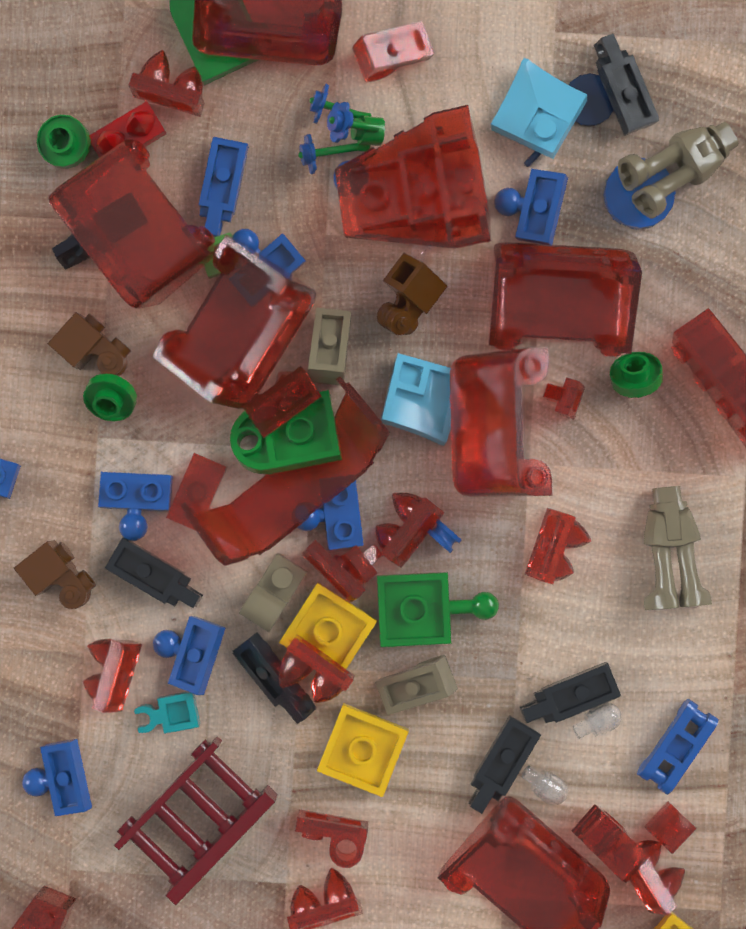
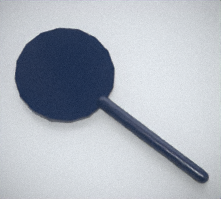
M591 73L579 75L570 82L569 86L587 94V102L576 119V123L584 126H595L603 123L610 117L614 110L599 75ZM534 151L524 162V165L526 167L531 166L541 153Z

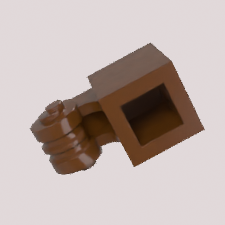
M403 253L383 279V282L396 293V300L394 304L386 302L379 308L377 322L395 335L412 334L418 327V318L422 313L427 314L448 286L426 264Z
M75 312L47 343L76 369L82 370L93 356H99L97 359L99 371L103 374L107 373L117 376L122 375L127 369V355L131 352L117 337L110 341L102 333L105 326L90 313L84 317Z
M55 540L47 541L14 567V570L35 596L45 593L54 585L61 586L63 589L60 591L59 601L68 609H77L85 605L90 599L91 590L96 587V583L85 570L77 571L76 566L72 562L74 555L63 542L58 544Z

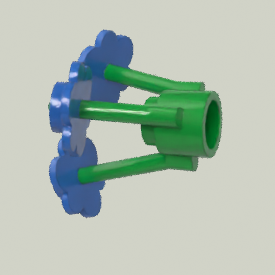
M325 84L322 91L316 90L314 96L309 100L311 103L310 111L315 112L313 123H318L323 108L330 110L327 117V127L331 131V141L338 143L341 139L345 140L348 137V129L351 128L352 140H357V143L315 149L311 134H307L304 136V144L299 146L300 152L298 156L301 158L302 165H308L310 174H315L317 170L316 157L354 151L369 152L371 145L381 146L385 136L384 118L372 117L371 113L350 109L348 102L332 103L326 101L329 84Z

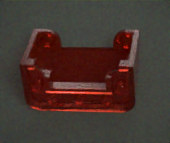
M195 0L193 45L200 52L209 55L306 65H324L329 63L335 55L342 16V0Z
M126 139L58 186L48 196V200L52 208L119 296L131 307L140 309L160 305L220 251L214 245L215 238L211 232L204 226L187 225L146 170L150 167L148 160L150 153L146 147L137 140Z
M225 235L213 251V266L221 274L187 330L175 329L165 333L159 340L158 348L152 357L210 403L244 409L255 400L315 303L316 291L237 239Z
M513 242L495 244L492 259L488 345L494 346L499 350L510 351L514 350L516 346L521 345L524 337L593 341L594 346L605 356L617 357L621 353L632 354L642 279V270L636 255L631 251L618 248L566 245L548 246Z
M523 348L470 354L457 358L451 365L450 401L453 483L456 490L463 496H553L551 470L541 460L524 459L522 385L538 384L545 379L549 368L548 348Z
M510 796L504 797L489 812L443 865L437 877L448 890L460 895L466 894L474 887L521 929H598L602 926L610 896V886L605 876L520 801Z

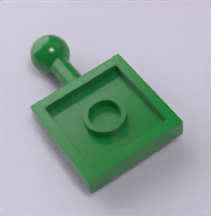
M448 572L377 575L381 647L452 644L450 615L474 614L481 620H489L497 614L499 609L497 598L490 592H480L473 599L449 600Z

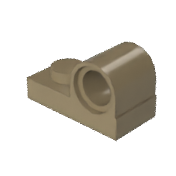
M316 308L308 365V382L344 386L351 311Z
M277 553L263 577L244 603L239 614L267 632H270L308 571Z
M445 655L428 659L411 669L380 678L375 682L387 715L447 698L458 689Z

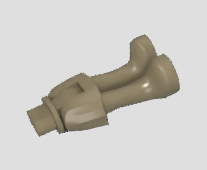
M726 122L716 127L709 125L707 127L681 131L672 136L669 140L668 148L648 159L643 160L637 154H629L620 159L618 162V173L621 183L627 191H631L660 171L677 163L679 169L661 180L641 188L632 195V201L636 208L643 215L655 218L665 210L667 205L665 198L669 194L689 182L693 185H699L708 180L729 156V151L738 146V139Z
M680 486L653 488L654 504L649 505L650 509L653 510L648 511L644 544L652 548L656 581L655 590L644 599L645 610L679 608L671 562L670 548L672 547L677 548L681 580L680 607L711 605L710 592L701 586L695 563L694 542L701 540L700 533L689 507H687V501H682Z

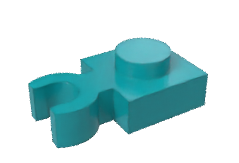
M188 691L159 697L157 699L158 708L149 704H142L134 710L135 714L146 713L150 717L149 724L138 727L139 733H148L158 724H162L164 734L200 726L195 694Z

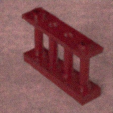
M218 736L211 743L205 739L191 753L195 760L137 820L131 816L117 830L121 837L114 846L118 850L131 840L169 877L168 882L171 886L165 896L175 905L185 897L275 803L278 795L269 785L261 792L257 788L252 790L214 753L222 742ZM203 763L243 800L242 805L245 809L237 817L233 814L228 816L189 778ZM178 789L182 790L219 826L217 830L221 834L212 843L208 840L203 841L165 804ZM154 814L194 852L192 856L196 860L188 868H185L183 865L179 867L140 829Z

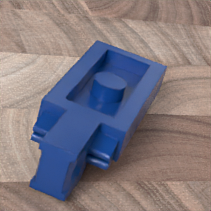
M218 137L212 138L199 200V216L206 218L203 232L206 234L205 237L214 238L220 236L223 221L231 223L232 217L235 215L249 148L248 143Z

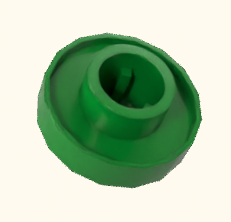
M60 114L50 117L42 124L37 134L36 143L38 151L45 161L57 168L69 169L78 166L85 160L90 151L91 139L83 123L70 115Z
M631 352L622 355L610 367L609 375L613 389L618 394L628 398H641L650 395L663 382V368L660 360L650 353Z
M99 374L91 378L83 392V402L93 415L103 420L122 421L132 414L137 403V394L134 387L126 379L113 374Z

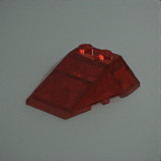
M468 105L433 112L424 117V122L406 132L404 130L393 135V140L377 149L372 147L335 169L343 232L346 238L453 249L491 241V217L481 156Z

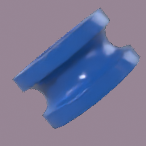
M438 519L436 521V528L433 530L429 529L427 533L451 553L453 551L452 545L460 543L462 540Z

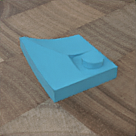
M523 58L512 85L491 122V130L554 159L585 106L587 94L553 77L529 59Z
M398 353L395 358L380 423L411 432L444 446L453 423L466 372Z

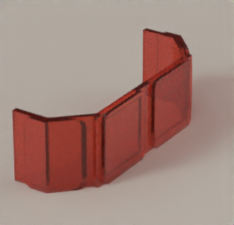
M341 377L336 379L346 392L335 414L342 460L266 474L228 505L201 512L194 511L185 502L180 505L185 512V516L211 553L224 566L244 561L249 556L261 555L265 551L270 550L305 522L314 511L324 503L332 500L374 464L373 460L376 454L381 451L390 432L349 382L345 383Z

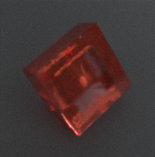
M566 377L563 387L547 383L543 397L546 400L557 403L555 412L560 416L574 420L585 386L580 381Z
M375 544L363 552L355 545L338 557V559L360 586L378 574L372 564L382 557L383 554Z
M669 801L644 826L672 854L697 829Z

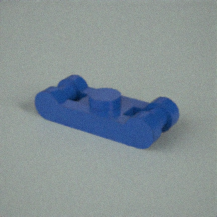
M685 700L653 751L641 763L637 775L646 781L651 779L658 784L657 788L666 795L670 794L715 730L719 719L711 713L704 714L698 709V704L692 700ZM690 721L698 726L693 735L684 730ZM663 760L672 764V767L666 773L658 768Z

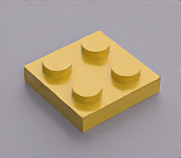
M317 582L279 643L339 681L377 620Z
M343 703L318 765L317 772L383 797L409 729Z

